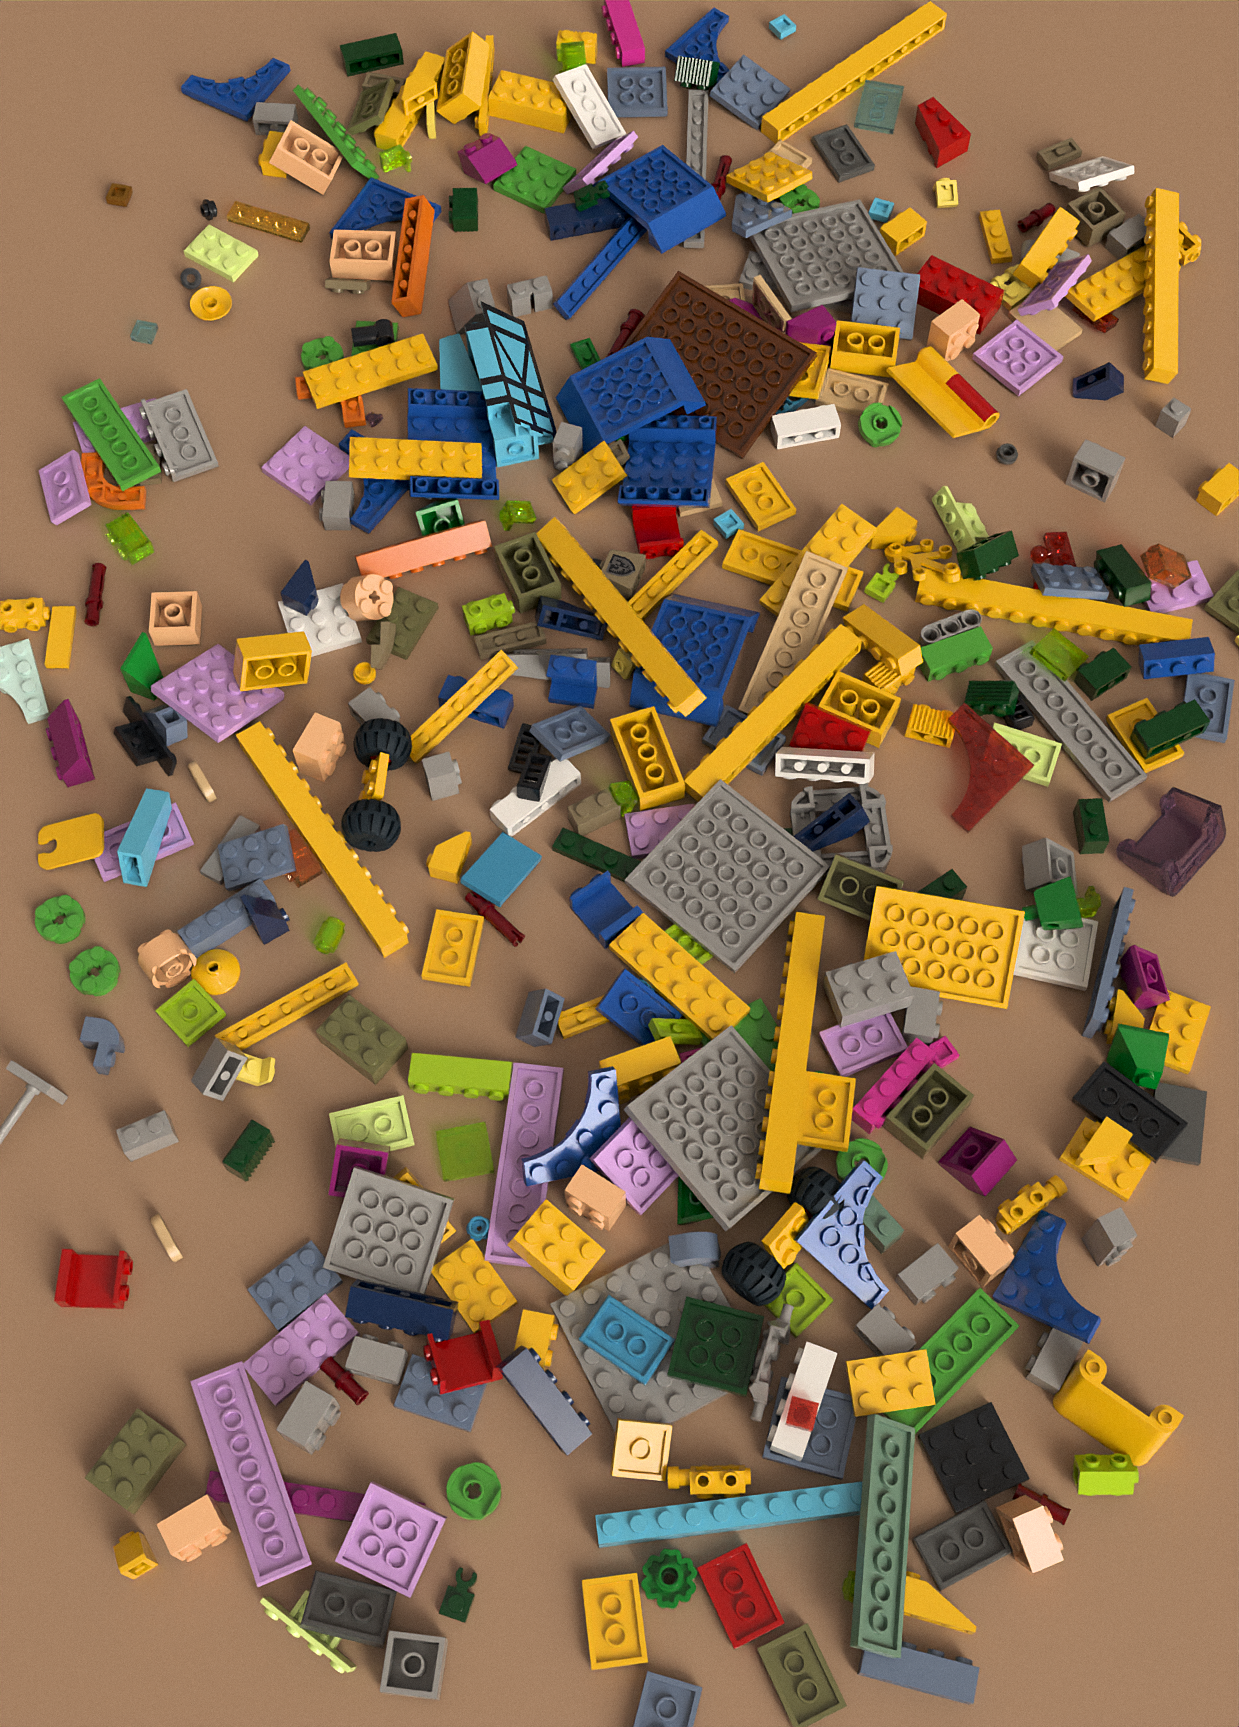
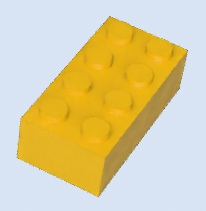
M473 31L446 50L436 111L453 124L464 120L482 105L481 100L485 75L487 73L486 68L490 45Z
M501 70L488 97L489 116L564 134L572 117V113L554 82Z
M649 707L610 719V734L639 810H646L685 798V783L655 707Z

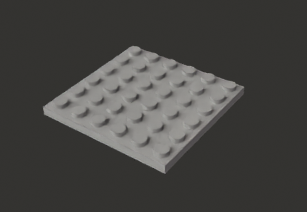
M860 199L792 214L791 218L749 237L790 312L852 299L858 267L904 273Z
M720 779L625 879V884L735 974L828 873L831 866Z
M732 1025L624 1108L628 1116L725 1231L773 1192L759 1189L760 1179H755L757 1163L762 1164L763 1156L758 1155L760 1139L765 1140L766 1132H761L763 1116L768 1117L769 1109H764L766 1093H772V1086H767L770 1069ZM797 1145L794 1173L823 1148Z
M669 1243L550 1304L614 1432L616 1431L617 1418L673 1424L728 1394V1392L667 1377L675 1342L646 1386H644L579 1341V1337L608 1295L674 1338L675 1341L686 1296L730 1307L710 1268L701 1264L679 1267L671 1263ZM755 1355L751 1376L753 1375L755 1370V1362L757 1355Z

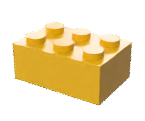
M837 320L830 368L848 373L892 378L886 370L888 367H893L896 364L900 328Z
M305 632L236 639L233 674L239 690L248 691L307 684L312 649Z
M837 671L818 707L871 729L872 731L867 743L879 748L898 713L901 698Z
M671 1036L603 1059L599 1061V1069L612 1066L616 1069L620 1105L628 1102L633 1096L643 1094L678 1067L681 1061Z
M547 1199L536 1209L507 1244L565 1296H568L576 1289L606 1251Z

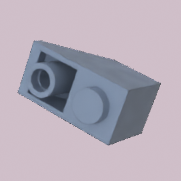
M162 704L144 712L147 719L152 722L156 732L164 739L166 746L188 738L187 719L169 705Z

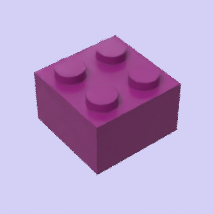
M339 1138L336 1145L328 1195L345 1198L355 1166L386 1176L390 1146Z

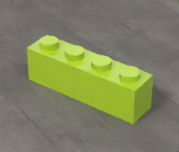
M412 1053L408 1084L410 1090L419 1094H427L428 1091L438 1092L443 1096H452L454 1093L463 1094L467 1098L487 1096L491 1100L501 1101L503 1098H509L513 1065L509 1061Z

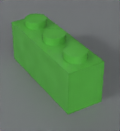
M980 626L920 647L923 663L919 667L927 682L934 679L941 680L948 674L963 672L968 667L976 664L978 666L985 664L990 659L993 647Z

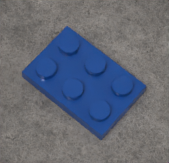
M626 969L620 972L595 1008V1010L641 1046L655 1042L648 1026L652 1018L680 1019L682 1016L678 1010Z

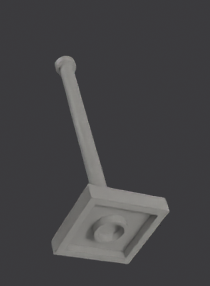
M12 1060L6 1069L27 1082L25 1086L27 1089L0 1126V1144L35 1094L39 1095L42 1092L61 1105L68 1098L67 1095Z

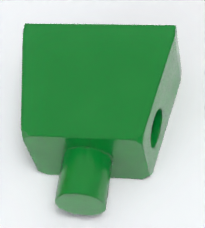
M1071 876L1035 890L1033 893L1036 904L1022 907V911H1025V921L1039 918L1043 930L1046 931L1084 927Z

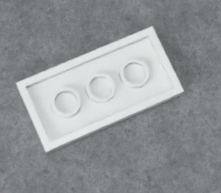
M586 64L554 76L552 79L592 149L611 143L613 140L626 134Z

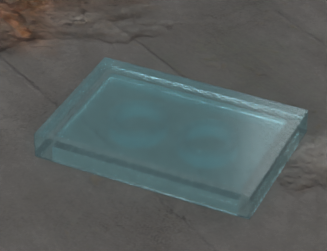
M865 80L854 128L893 134L904 86Z

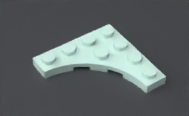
M28 638L0 647V691L4 694L7 693L16 701L22 709L28 724L47 719L50 716L32 645Z

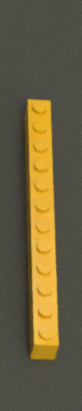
M931 1L924 6H920L911 15L906 16L889 30L878 35L876 39L865 44L860 50L852 53L841 63L836 64L834 68L823 73L818 79L809 83L799 92L794 93L792 97L781 102L776 108L765 113L761 120V133L775 144L780 139L784 141L942 31L945 27L947 13Z
M556 517L551 519L536 533L546 554L550 553L552 555L549 559L557 568L562 567L563 570L560 573L569 582L571 580L574 582L572 585L573 589L580 596L584 594L585 598L583 601L591 610L593 608L597 610L595 616L603 624L606 622L609 625L606 628L607 631L614 638L619 637L620 641L618 644L626 653L629 651L632 653L630 659L638 668L642 666L645 669L642 674L651 683L654 681L657 684L654 687L655 690L663 698L667 696L669 699L667 702L668 706L675 713L680 711L686 717L707 697L567 528Z
M925 568L926 579L919 581L915 602L927 606L933 605L947 610L954 609L959 611L973 609L981 615L993 619L1000 618L1014 623L1021 622L1036 627L1052 628L1060 632L1067 631L1081 636H1093L1103 640L1119 641L1127 645L1190 639L1193 619L1089 599L1043 596L1041 591L1037 589L985 579L973 581V578L963 579L962 575L959 581L948 583L943 581L941 572Z
M259 721L236 734L239 746L381 955L385 958L408 944L407 934L409 930L402 920L400 922L397 921L395 909L390 902H384L382 899L384 894L377 884L373 886L369 880L371 875L365 866L360 867L357 863L359 858L353 848L348 850L345 845L347 842L340 830L336 832L333 828L335 824L328 813L324 814L321 808L323 806L316 795L312 797L308 792L311 790L304 778L300 780L297 776L299 771L293 761L288 762L286 760L287 754L282 745L275 744L273 741L275 736L269 727L264 728Z
M796 912L795 921L789 922L788 935L792 936V942L787 941L785 956H790L789 963L784 962L782 977H787L786 984L781 983L779 998L784 999L783 1005H778L776 1019L781 1020L780 1027H775L773 1040L778 1042V1048L772 1049L771 1064H775V1070L769 1071L767 1085L772 1086V1093H766L764 1109H769L768 1117L763 1116L761 1132H766L765 1140L760 1139L758 1155L763 1156L762 1164L757 1163L755 1179H760L759 1189L787 1194H790L825 922V916Z

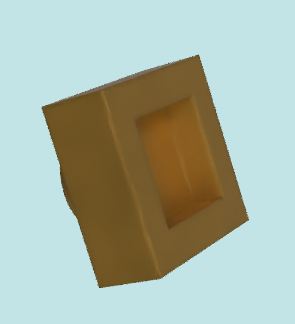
M112 183L106 196L107 204L127 207L133 193L132 187Z

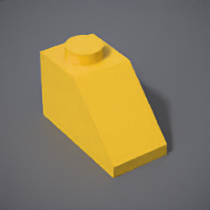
M423 69L406 78L402 95V106L405 116L438 99L437 83Z
M896 507L876 527L877 533L868 542L867 547L869 549H885L893 543H899L904 546L907 542H912L917 535L918 521Z
M465 831L436 845L433 854L430 853L426 862L430 877L458 884L472 845L471 832Z
M131 1531L119 1538L120 1543L113 1546L120 1573L133 1580L159 1565L145 1535L140 1532L135 1533Z

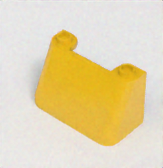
M1088 1349L1075 1362L1060 1390L1054 1395L1053 1406L1061 1416L1113 1453L1129 1455L1133 1466L1144 1465L1178 1427L1184 1415L1169 1405L1156 1406L1149 1416L1145 1415L1101 1384L1107 1373V1366L1100 1356Z

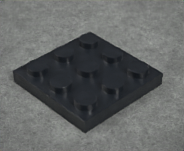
M992 1402L918 1435L955 1514L1030 1479Z

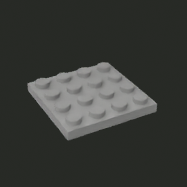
M355 1166L323 1268L356 1279L425 1294L455 1198Z

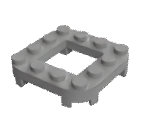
M868 783L859 784V787L813 790V787L809 786L803 788V791L793 799L790 821L792 835L794 836L814 821L815 815L823 814L850 793L864 808L870 820V823L863 827L866 851L842 852L838 854L885 872L890 862L893 846L890 843L885 810L886 799L883 794L881 795L877 790L869 787ZM821 850L814 851L817 856L831 866L836 853L821 854ZM827 874L821 880H825Z

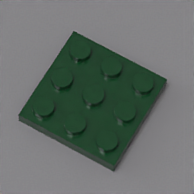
M686 1296L667 1377L746 1397L764 1316Z

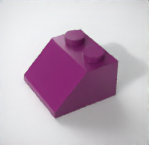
M491 133L481 135L480 139L464 145L461 150L457 151L464 174L484 184L517 166L516 160L503 141Z
M822 304L786 321L785 334L798 342L832 346L833 349L836 321Z
M1136 945L1130 946L1119 960L1122 968L1120 974L1124 982H1126L1129 999L1136 1008L1142 1010L1169 1001L1170 997L1157 954Z
M969 1127L938 1163L968 1190L986 1196L1015 1164L1017 1158L1003 1138Z

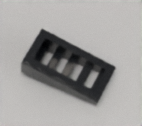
M1018 693L1015 707L1018 710L1014 712V715L1009 714L1003 718L1008 727L1021 730L1032 726L1035 718ZM1020 714H1021V716H1022V717H1019V718H1015V717H1014V716H1017V715H1020Z
M522 723L508 766L509 771L521 774L524 765L516 763V761L526 762L527 756L519 754L520 752L539 754L542 743L530 732L532 725ZM523 743H527V744L534 745V746H533V747H529V746L523 745Z
M529 752L517 783L518 798L536 802L540 801L552 756ZM532 763L541 764L543 767L532 765Z

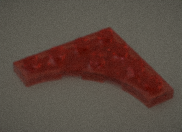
M963 703L948 718L947 722L956 730L965 745L969 758L970 778L966 794L958 808L952 813L951 818L969 833L1034 767V764L967 704Z

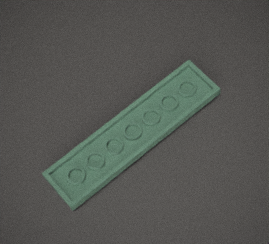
M872 1414L867 1416L850 1647L890 1658H901L915 1428Z

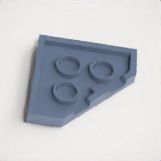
M743 192L736 195L732 231L744 238L750 237L791 218L792 209L774 200L767 203Z

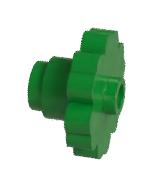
M663 1549L660 1557L651 1555L642 1568L643 1574L646 1577L642 1580L641 1587L645 1591L647 1599H657L659 1608L675 1609L679 1601L682 1603L689 1602L691 1595L696 1591V1585L692 1580L696 1578L697 1570L693 1566L692 1560L690 1558L682 1559L681 1553L677 1549ZM667 1574H671L674 1577L675 1581L671 1585H667L664 1582V1577Z

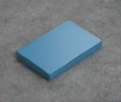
M502 832L461 877L460 883L496 906L501 907L538 865L542 856Z
M610 1295L607 1296L579 1337L581 1343L644 1386H646L675 1342L674 1338Z

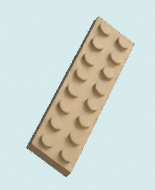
M806 551L738 711L747 715L754 706L758 707L763 702L764 696L770 690L774 691L778 687L780 680L785 675L789 676L801 659L805 660L809 656V652L817 644L848 567Z

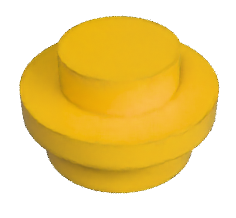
M361 662L354 668L353 677L359 684H369L374 681L376 670L371 668V664Z

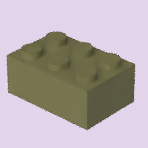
M536 532L494 546L495 562L520 613L537 608L540 596L557 600L562 598L561 583Z
M836 853L817 900L870 921L876 885L902 889L904 880Z
M348 995L316 1030L319 1041L375 1085L408 1049L404 1036L351 995Z
M934 1063L887 1115L883 1127L923 1159L969 1107L974 1095Z
M137 1408L86 1475L85 1479L135 1515L186 1444Z

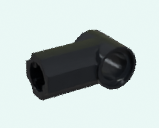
M380 319L372 326L351 328L354 347L374 344L381 347L395 342L393 324L388 319Z

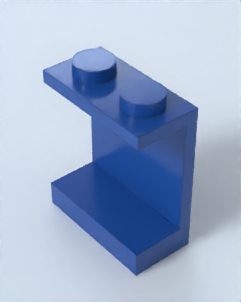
M550 655L546 674L547 677H551L549 703L594 709L598 690L597 661Z
M609 871L602 875L597 874L590 880L588 885L584 888H577L569 897L572 911L604 949H607L612 941L644 913L638 905L633 908L611 883Z

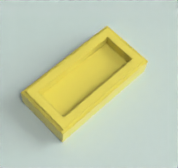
M435 100L426 105L429 139H436Z

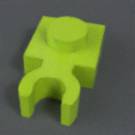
M889 563L884 566L882 575L876 572L864 593L882 603L886 601L895 588L896 582L894 581L899 578V574L888 572L890 569Z

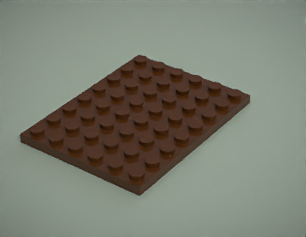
M677 271L620 349L622 350L645 337L670 339L706 405L688 415L683 407L668 414L678 416H717L716 444L741 459L745 457L771 421L772 416L776 414L817 357V353L680 271Z

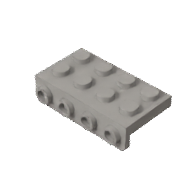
M187 389L147 403L145 398L140 400L142 407H139L142 419H147L149 422L146 428L150 438L156 439L157 444H154L158 457L163 456L165 461L162 463L166 476L171 475L173 482L219 467Z

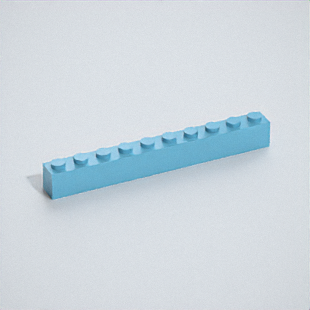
M862 1482L595 1515L599 1548L856 1516L860 1515Z

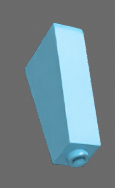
M460 334L439 339L440 389L482 391Z
M146 788L117 850L123 883L147 887L172 810L169 792Z

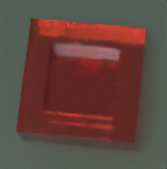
M792 1396L785 1425L812 1432L819 1403Z

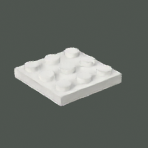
M1102 156L1049 172L1050 181L1056 182L1058 185H1065L1069 189L1074 188L1078 192H1085L1090 190L1092 186H1105L1112 180H1125L1127 176L1134 174V165Z
M343 583L317 590L318 604L307 616L285 606L283 601L278 602L287 632H305L312 649L311 657L362 642L356 621L352 620L348 616L349 614L346 609H343L341 606L340 593Z
M1039 918L1030 921L1023 919L1013 975L1086 991L1098 921L1082 918L1084 926L1082 928L1046 931L1043 930Z

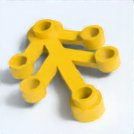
M923 539L920 541V545L905 547L899 543H893L884 550L887 560L894 563V572L896 574L907 573V562L903 560L910 561L912 576L915 581L926 579V569L921 566L941 572L943 581L948 583L957 582L961 578L960 568L956 563L951 562L944 565L933 561L934 559L951 558L952 547L949 545L940 546L939 551L932 552L934 550L933 540Z

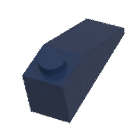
M540 596L535 613L537 626L603 640L607 623L603 624L595 616V613L562 600Z
M848 793L793 837L814 852L852 837L870 823V820L864 808Z
M245 894L240 896L250 922L264 945L290 931L287 925L290 919L283 908L278 909L274 902Z

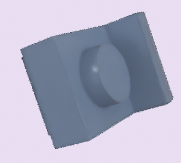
M85 1017L79 1040L85 1048L97 1050L93 1067L98 1074L109 1075L110 1067L115 1065V1052H125L124 1040L110 1021L102 1018Z
M689 1232L668 1236L671 1263L679 1267L697 1264L709 1267L710 1269L719 1267L721 1250L717 1234L711 1232Z

